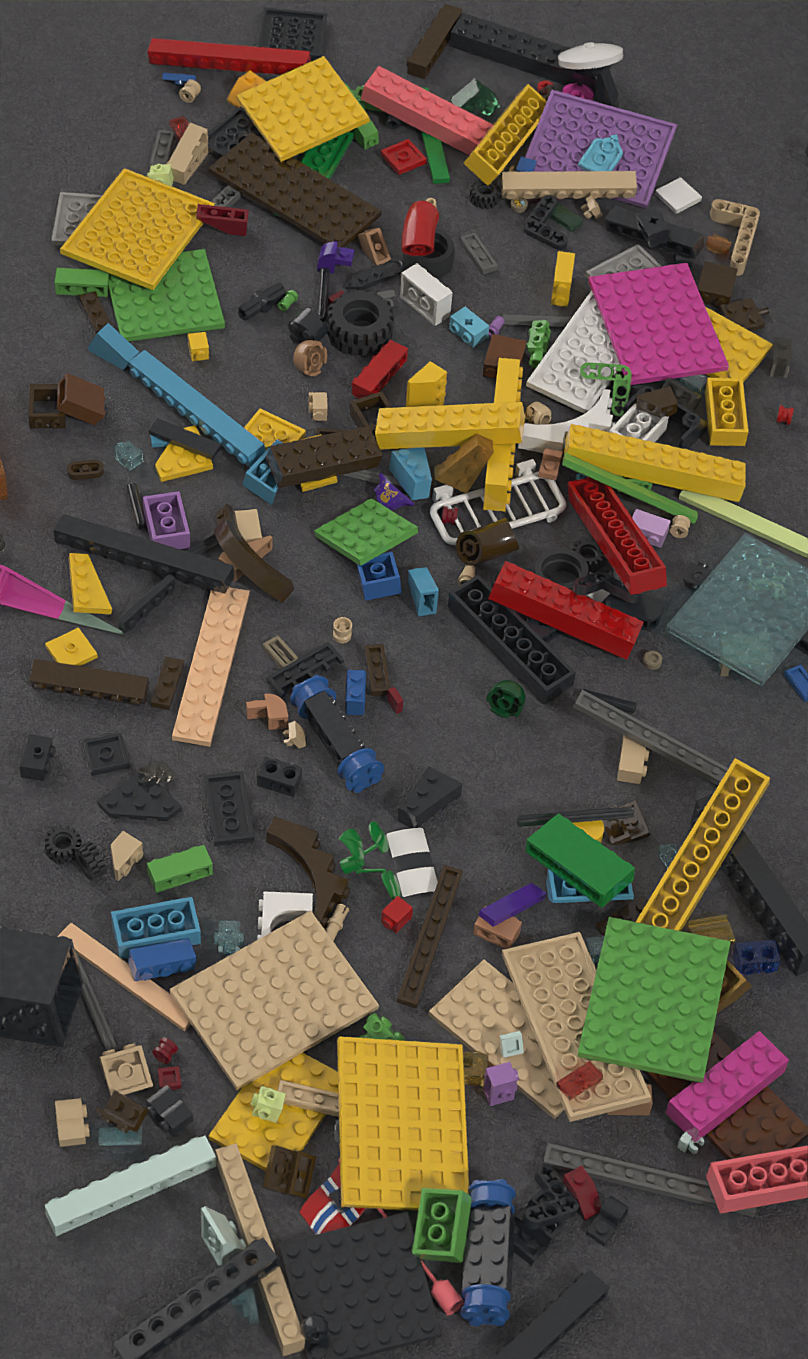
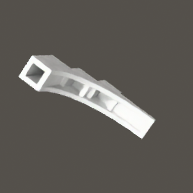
M604 389L596 405L576 419L548 425L524 423L522 443H519L518 448L544 453L545 448L562 451V449H565V439L570 424L609 432L615 425L612 422L613 415H610V410L607 409L611 408L612 398H610L611 390Z

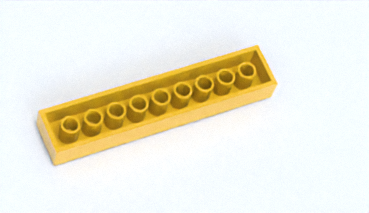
M499 358L494 403L520 402L521 392L519 391H521L522 379L519 378H522L523 367H520L519 359ZM516 443L493 444L494 453L487 463L483 510L505 511L506 504H510L511 493H507V491L511 492L512 480H509V478L513 477V467H510V465L514 466L515 456L511 453H515Z
M570 424L565 439L564 455L568 453L615 475L735 502L740 501L745 489L746 463L575 424Z
M734 759L636 920L637 923L677 931L682 930L769 786L770 777L738 759Z

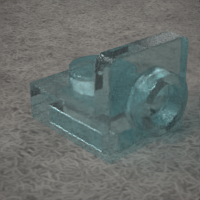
M248 1289L233 1299L231 1303L232 1306L241 1304L243 1316H248L249 1324L258 1322V1311L253 1289Z

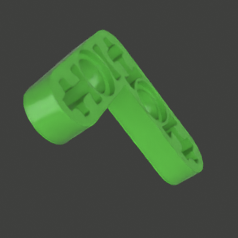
M584 363L580 368V373L584 378L614 381L612 412L614 415L622 417L624 411H621V414H619V411L616 410V407H619L620 401H616V398L626 399V402L622 401V407L625 408V404L630 400L631 369L625 365ZM588 366H590L591 369L597 370L596 366H599L597 371L598 377H595L597 373L593 372L589 373V375L587 376V373L584 372V369H587ZM604 367H609L611 370L608 377H603L601 374ZM614 367H617L615 371L620 372L625 368L628 375L622 378L621 375L615 374L616 378H613ZM620 386L626 387L627 392L624 396H619L617 393V389Z

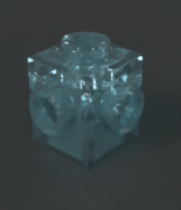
M219 921V932H215L214 944L218 945V953L233 954L239 951V945H243L244 933H240V921Z

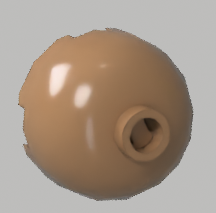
M315 340L301 342L296 347L293 355L295 367L298 371L308 376L320 374L321 371L319 369L327 361L326 347H323L321 342Z

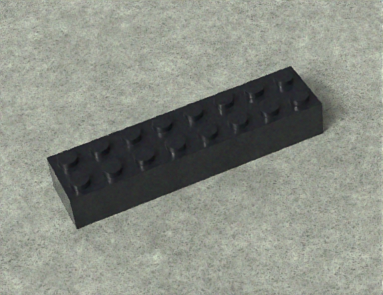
M479 575L449 592L448 607L543 704H546L574 685L576 672L513 609L488 599L492 588Z

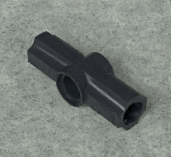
M279 282L263 292L261 290L256 291L252 295L251 300L238 307L240 317L245 321L261 311L263 313L268 312L275 302L285 296L286 290L284 286Z

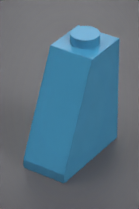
M109 323L96 334L87 348L90 352L122 370L127 366L130 367L129 361L139 354V351Z
M427 567L409 570L408 585L417 615L436 614L439 590Z

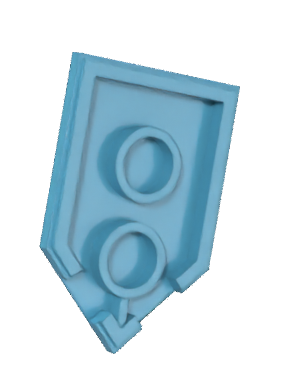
M617 134L604 139H594L579 161L578 166L585 171H613L623 156Z

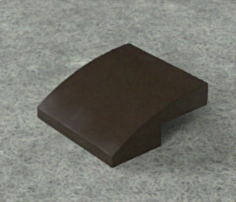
M636 801L620 806H632L634 809L633 818L602 820L612 845L626 844L651 836ZM615 804V805L610 806V807H608V808L617 807V805Z
M272 1145L262 1188L307 1199L317 1156Z

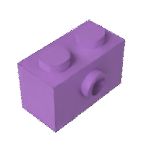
M510 1062L486 1068L483 1090L490 1106L514 1100L519 1075L517 1070L512 1068Z

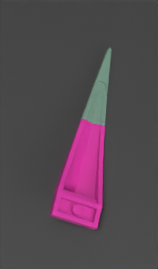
M0 565L1 606L123 634L121 630L90 613L73 612L72 603L10 568Z

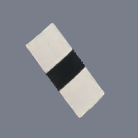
M411 828L387 833L402 896L434 892L438 881L423 828Z

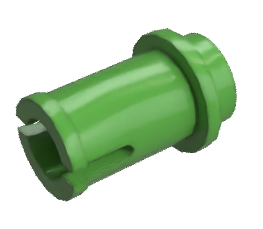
M294 290L287 291L285 297L278 303V308L286 312L291 304L297 301L298 294Z

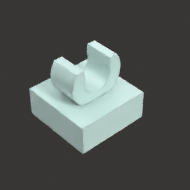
M520 1031L500 1035L501 1054L504 1058L524 1053Z
M685 1132L679 1140L678 1148L684 1153L688 1148L693 1154L698 1152V1148L693 1145L695 1142L692 1140V1137ZM701 1138L696 1143L703 1146L705 1140Z

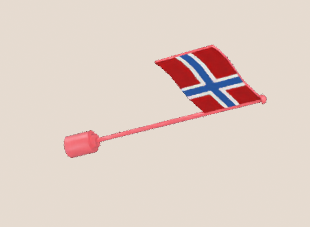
M340 1158L338 1159L339 1165L329 1179L307 1199L300 1210L301 1216L316 1235L352 1226L366 1209L353 1207L340 1215L329 1200V1194L341 1187ZM377 1209L383 1218L388 1217L383 1209ZM421 1260L425 1273L434 1283L431 1291L433 1298L446 1315H451L458 1311L464 1304L462 1297L448 1280L437 1281Z

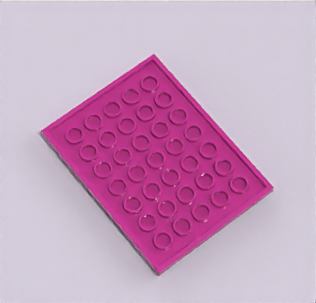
M687 263L589 277L590 288L619 364L628 366L632 371L631 385L728 371L729 364ZM623 368L622 372L624 376L628 375V372H626L625 368Z

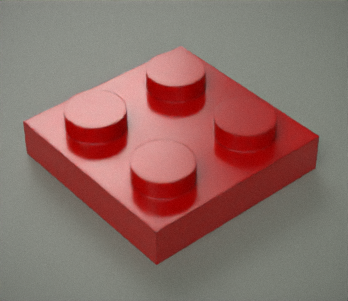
M409 139L381 150V156L398 175L420 167L427 162L426 157Z

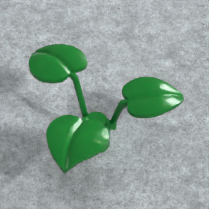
M376 821L370 822L369 832L375 844L365 851L362 849V840L355 829L351 828L344 831L339 840L348 847L352 855L340 860L343 872L345 874L354 871L357 874L381 872L383 883L392 901L397 896L400 897V885L391 870L386 871L384 868L362 869V866L365 864V854L377 847L381 853H386L389 849L388 839Z

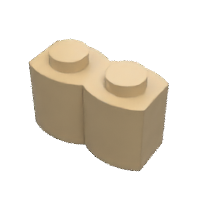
M81 1098L55 1101L59 1146L86 1144L85 1137H89V1126L84 1124L83 1120L84 1117H87L86 1104L82 1105Z

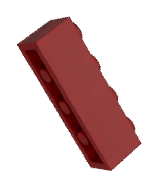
M392 340L383 345L380 352L372 357L369 365L365 366L361 374L353 379L351 383L352 395L363 398L380 392L407 361L408 348Z

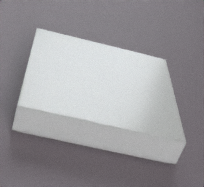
M681 177L655 190V195L675 214L693 206L702 199V196Z

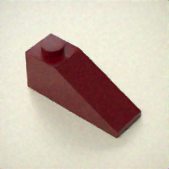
M198 204L196 219L228 234L246 236L249 210Z

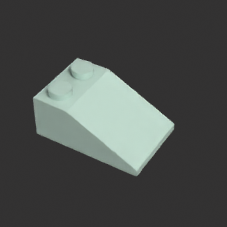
M207 1207L201 1208L202 1238L218 1266H223L234 1254L241 1253L247 1249V1246L243 1239H238L235 1225L232 1221L228 1222L225 1215Z

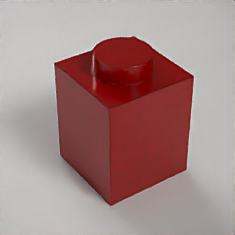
M397 896L382 910L381 922L383 926L397 933L412 918L413 907Z

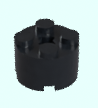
M310 308L302 309L288 324V329L291 333L290 339L295 343L298 341L301 343L306 340L320 342L329 332V328L326 322L322 323L320 320L321 316Z

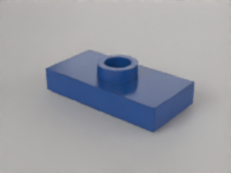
M163 73L162 79L174 81V84L184 85V82L188 80L196 81L197 77L187 74Z

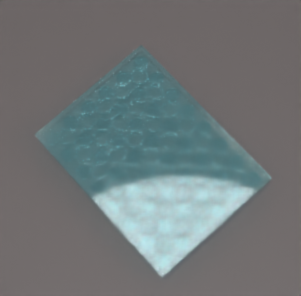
M745 533L667 624L666 631L758 685L763 686L808 630V568Z

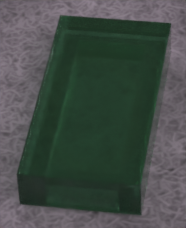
M557 202V207L550 218L571 232L583 224L581 217Z

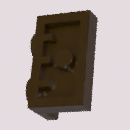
M115 1090L105 1109L99 1107L96 1109L98 1113L102 1114V1120L110 1124L113 1122L117 1123L116 1128L125 1133L128 1130L137 1133L149 1111L147 1108Z

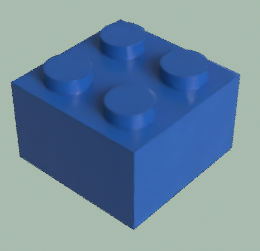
M393 551L380 554L361 566L357 564L358 576L365 601L402 593L400 576Z

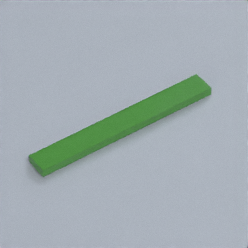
M565 453L563 457V466L675 516H685L693 524L698 519L697 511L568 453Z

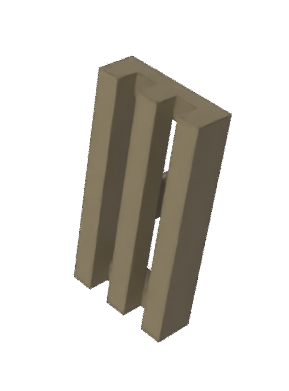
M278 635L263 643L262 648L281 669L299 659ZM275 642L283 649V651L276 646ZM284 652L291 658L292 661H290V660L284 655Z

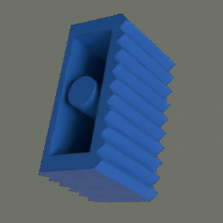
M364 670L347 671L345 714L364 715L366 671Z

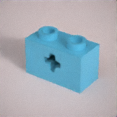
M463 307L450 316L449 329L473 348L488 338L489 325L468 308Z

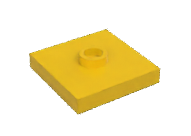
M79 628L45 643L46 649L55 662L82 666L98 658L97 652Z

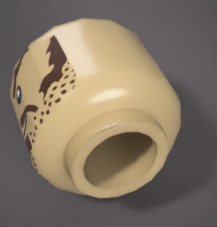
M533 402L527 407L525 418L530 424L548 425L551 420V410L541 402Z

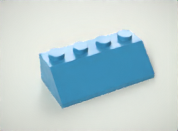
M548 869L546 886L548 899L552 903L591 901ZM630 883L612 900L634 899L632 884Z

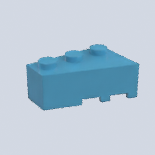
M277 439L271 446L283 443ZM268 448L245 473L243 486L272 505L278 491V486L266 461Z
M425 448L392 451L389 470L412 500L429 498L432 478Z

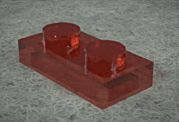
M185 116L169 120V126L175 132L178 139L181 140L190 124Z

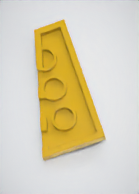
M69 553L73 612L111 614L112 607L89 555Z

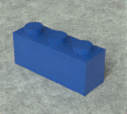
M189 938L129 949L128 964L134 981H145L160 976L166 977L180 972L186 973L195 968L196 955Z

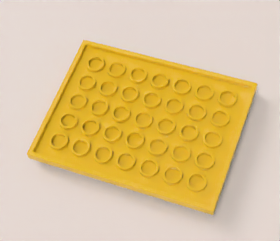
M124 168L60 248V254L154 290L204 223L196 219L198 204L215 206V203Z

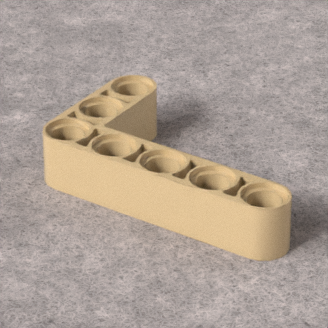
M718 199L712 203L711 220L740 227L730 262V267L738 268L737 276L744 273L760 212L755 207Z

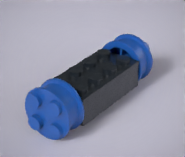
M314 675L293 687L290 701L293 706L298 707L300 717L308 719V722L338 766L337 773L340 778L345 779L346 788L349 791L359 793L382 779L381 775L384 772V765L381 761L376 760V753L373 749L365 748L362 740L355 737L354 728L351 724L347 725L345 722L346 717L342 710H337L335 702L336 692L328 687V680L323 676Z
M502 1179L495 1181L475 1180L468 1188V1195L472 1197L464 1252L462 1298L465 1300V1303L461 1309V1316L468 1320L472 1326H481L483 1324L502 1326L510 1317L507 1303L511 1300L515 1226V1208L512 1205V1200L516 1196V1191L507 1184V1181Z

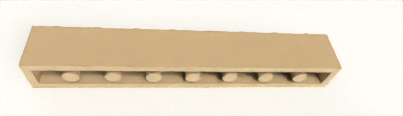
M636 171L502 172L501 188L502 198L542 199L546 195H552L558 199H580L591 195L594 199L631 198L636 196L637 182Z

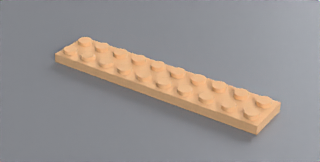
M229 587L226 594L211 590L173 730L172 740L211 746L250 591Z

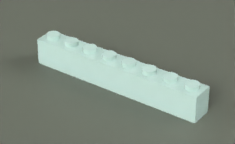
M206 1136L195 1137L182 1146L172 1147L166 1153L153 1155L143 1163H135L122 1172L112 1173L106 1179L93 1181L85 1188L72 1190L62 1198L50 1200L48 1204H45L46 1216L55 1235L58 1236L216 1167V1155Z

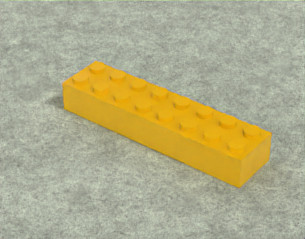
M527 84L464 161V164L485 184L489 185L501 173L536 128L547 101Z
M506 402L379 408L375 430L377 444L380 449L462 446L475 434L492 440L493 444L522 443L525 423L523 403Z

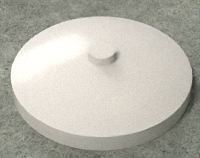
M589 42L559 54L558 63L559 66L568 69H590L607 66L623 58V49L617 45Z

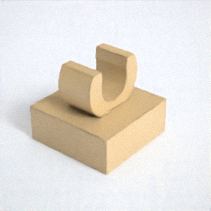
M592 195L587 197L588 204H584L581 207L585 212V217L590 218L592 215L596 219L602 217L596 200Z
M296 721L288 723L289 730L283 732L288 738L284 740V743L287 746L295 744L299 749L305 747V730Z

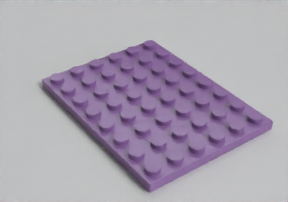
M551 90L525 158L537 161L534 172L585 171L578 166V163L593 140L598 138L604 139L617 134L623 156L613 171H636L637 190L635 197H615L611 199L647 208L676 132L677 124Z

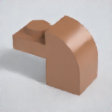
M545 448L538 477L551 480L557 479L562 464V451Z
M264 694V700L246 702L247 719L267 718L269 730L288 728L287 707L280 697L274 694Z

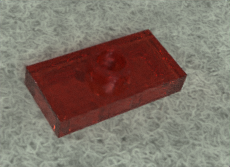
M588 1061L557 1081L556 1086L569 1100H572L603 1080V1074L591 1061Z

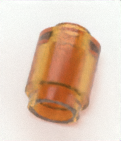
M713 234V236L708 237L706 245L710 251L727 255L732 242L728 241L729 239Z

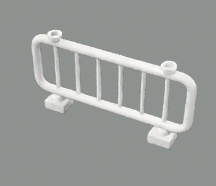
M533 459L516 465V478L512 479L511 487H514L529 516L516 520L509 505L506 504V509L512 519L509 522L512 529L542 519H546L548 523L554 522L557 519V515L563 513L566 509V501L556 482L551 479L538 477L539 472H535L536 463ZM545 479L559 503L557 508L549 510L533 480ZM530 482L546 511L533 515L517 485ZM449 485L434 488L432 497L434 504L430 508V515L446 543L456 545L457 538L449 536L437 510L444 506L452 509L451 505L464 501L477 528H479L481 525L467 500L481 497L484 502L485 488L452 497L453 487ZM488 510L493 521L496 522L497 519L492 510ZM457 518V520H455V523L457 524L460 532L462 533L464 532V530Z

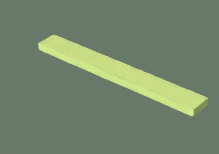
M682 490L679 495V499L808 558V538L718 497Z

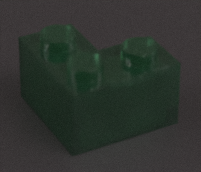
M473 79L451 97L454 105L471 114L478 109L486 116H489L500 107L496 93L477 79Z

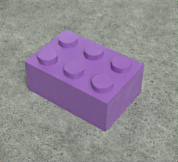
M180 492L144 496L143 511L150 540L177 549L190 548V532Z

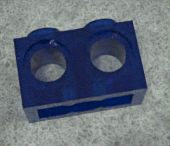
M776 940L735 943L733 958L735 967L740 974L752 975L761 972L769 974L778 970L780 957Z

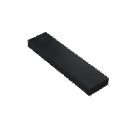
M159 418L155 420L149 429V435L211 460L215 458L221 449V443Z

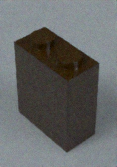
M704 262L698 284V291L704 304L720 307V305L730 303L738 268Z

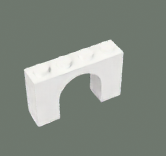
M264 892L263 899H259V912H263V916L258 917V929H262V935H257V940L271 933L273 928L279 923L293 921L309 911L312 912L313 894Z

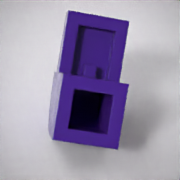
M338 242L324 244L320 250L317 271H321V268L324 267L329 268L330 273H334L336 264L352 266L354 249L338 247Z

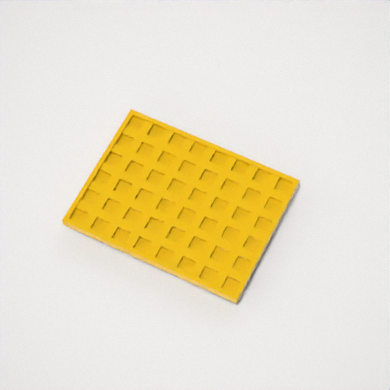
M339 1037L337 1039L341 1207L419 1210L422 1188L463 1190L468 1194L469 1178L462 1045Z

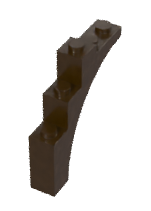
M274 816L267 830L266 843L286 852L304 869L315 892L316 910L314 916L325 929L328 913H332L336 904H342L343 900H347L351 891V888L348 887L349 879L333 874L336 864H333L334 855L318 850L321 841L318 840V831Z

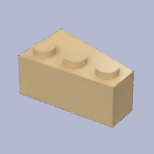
M192 123L189 124L172 157L167 162V164H171L173 181L185 185L208 155V129Z

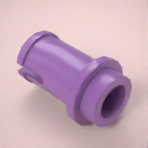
M501 316L495 317L493 322L489 324L488 336L492 337V334H499L500 328L505 323Z

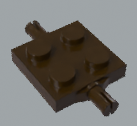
M752 298L723 304L719 308L723 317L748 331L764 328L765 323L761 316L770 314L768 307L758 309Z

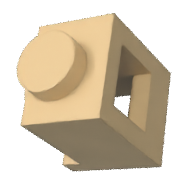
M327 392L309 393L308 407L309 413H312L313 421L327 420Z

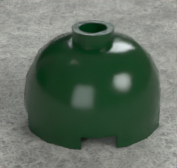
M503 680L497 682L489 690L486 702H489L490 710L497 716L507 719L509 716H515L516 718L524 709L526 696L519 684L511 680Z

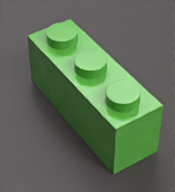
M57 268L55 293L82 295L96 291L98 296L108 297L109 273L103 270Z
M205 845L194 846L189 850L152 860L147 863V874L155 893L213 875V863Z

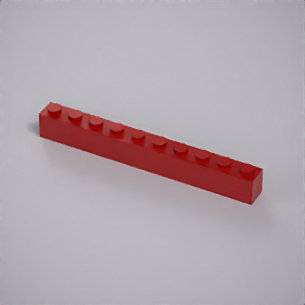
M156 38L151 39L147 50L149 64L243 72L252 71L255 73L283 75L311 62L310 51Z

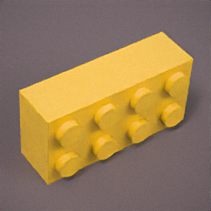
M707 378L705 402L710 445L745 446L748 436L743 379Z

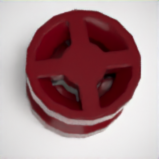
M444 506L442 523L456 525L455 520H457L458 508L449 509L447 506Z
M162 1037L159 1041V1046L152 1050V1054L158 1061L168 1064L171 1061V1056L175 1055L179 1049L172 1040Z

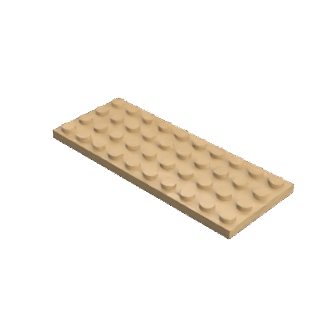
M577 932L502 950L503 959L569 1121L651 1102V1095L640 1070L577 1057L597 971L581 933Z

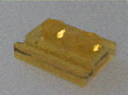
M727 914L691 920L687 923V927L690 930L689 933L731 941L730 944H733L735 941L730 923L727 920Z

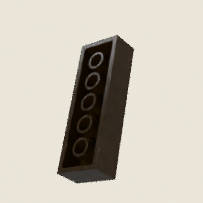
M370 426L270 446L266 455V461L278 488L377 468L383 455Z

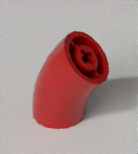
M417 201L410 206L402 232L401 250L404 254L425 256L433 253L439 212L432 203Z

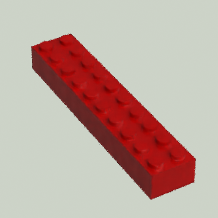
M590 477L568 482L569 502L631 595L640 594L667 586L666 566L613 489Z

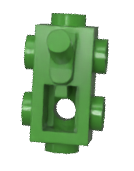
M376 1013L370 1015L366 1020L367 1023L363 1026L368 1033L357 1037L406 1040L400 1032L393 1031L391 1028L392 1023L385 1016L379 1017Z

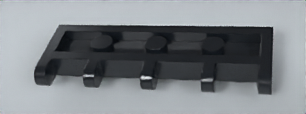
M327 642L266 678V682L280 698L285 697L284 690L291 686L294 687L305 678L313 677V674L321 669H324L325 672L330 671L329 664L336 660L339 664H342L344 659Z

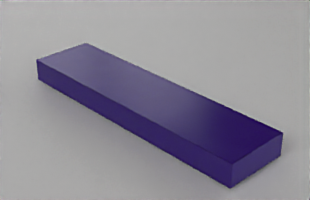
M530 883L481 909L478 916L494 927L544 900L547 893L535 884Z

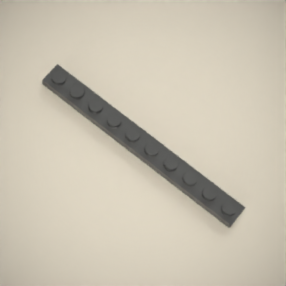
M584 690L581 691L573 706L578 711L716 785L720 784L729 769Z
M548 1143L543 1164L550 1165L555 1169L570 1172L583 1166L592 1178L718 1208L707 1181ZM756 1207L732 1212L754 1217Z

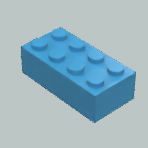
M192 897L111 912L113 932L121 959L128 958L129 949L189 938L191 945L201 944V931Z

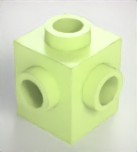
M171 164L151 166L147 177L172 187L174 177Z
M261 1086L258 1094L254 1093L250 1106H254L252 1115L277 1123L283 1109L286 1094Z

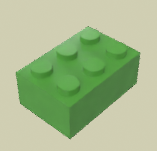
M422 1188L412 1253L420 1257L421 1260L463 1263L472 1197L463 1190Z

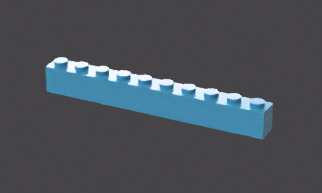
M143 350L129 361L130 373L134 378L141 380L145 387L151 388L169 406L176 408L180 415L186 416L193 425L200 427L205 435H210L214 441L221 443L229 454L237 457L240 463H245L251 468L265 453L264 443L146 350Z

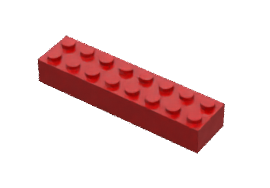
M505 561L488 598L626 660L644 623L635 617L584 595H578L567 587Z

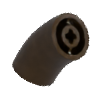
M506 518L479 528L466 530L458 536L456 541L457 555L466 565L480 564L519 550L514 532Z

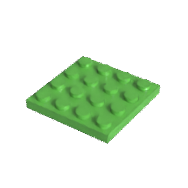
M371 498L329 523L322 525L314 530L315 537L361 566L417 534L418 527Z

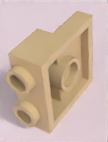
M129 1044L124 1046V1050L115 1052V1049L103 1052V1056L99 1058L110 1097L114 1090L127 1095L153 1087L141 1045Z

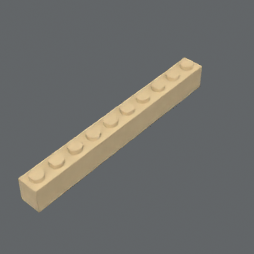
M237 1143L216 1149V1163L243 1241L248 1248L252 1241L264 1237L274 1251ZM252 1259L250 1261L251 1265L256 1264L257 1259ZM279 1266L261 1279L258 1285L282 1355L286 1356L304 1350L305 1338L301 1334L300 1323Z

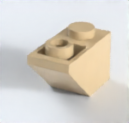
M124 831L111 844L115 880L119 881L123 876H126L130 872L131 866L135 862H139L143 856L142 842Z

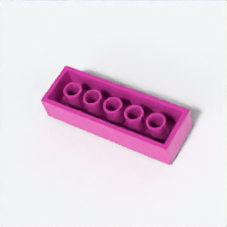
M758 1031L708 1070L704 1075L703 1083L694 1081L669 1101L666 1114L684 1132H687L696 1143L782 1075L786 1070L789 1059Z

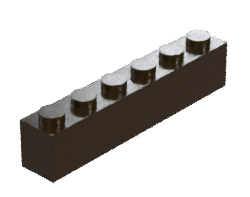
M444 4L442 9L438 10L437 17L433 18L430 28H427L425 31V36L420 38L418 47L414 48L412 56L408 57L406 61V66L408 67L407 74L426 79L450 41L451 31L462 16L463 9Z
M39 659L33 660L29 679L31 686L37 690L53 689L52 691L62 694L65 691L79 697L90 695L93 699L101 700L102 698H108L116 703L127 701L134 706L146 703L150 684L148 677Z

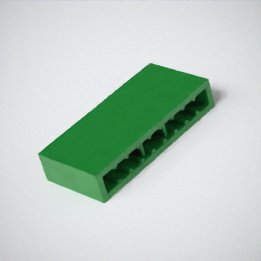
M559 813L526 840L525 853L601 908L633 882L635 868L629 862L621 859L615 852L607 849L598 840L589 836L583 829L578 828Z

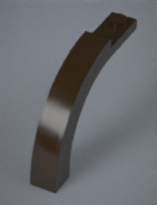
M226 503L216 513L217 528L214 530L217 541L231 561L250 580L272 597L284 603L294 590L292 580L275 570L249 546L237 527L232 506Z

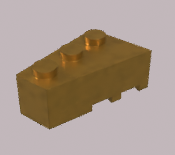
M475 434L460 446L457 452L453 455L450 454L447 460L434 467L435 480L467 493L494 453L493 441Z

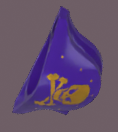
M381 472L379 473L380 483L373 491L376 493L380 504L390 510H396L402 506L415 505L414 502L395 488Z

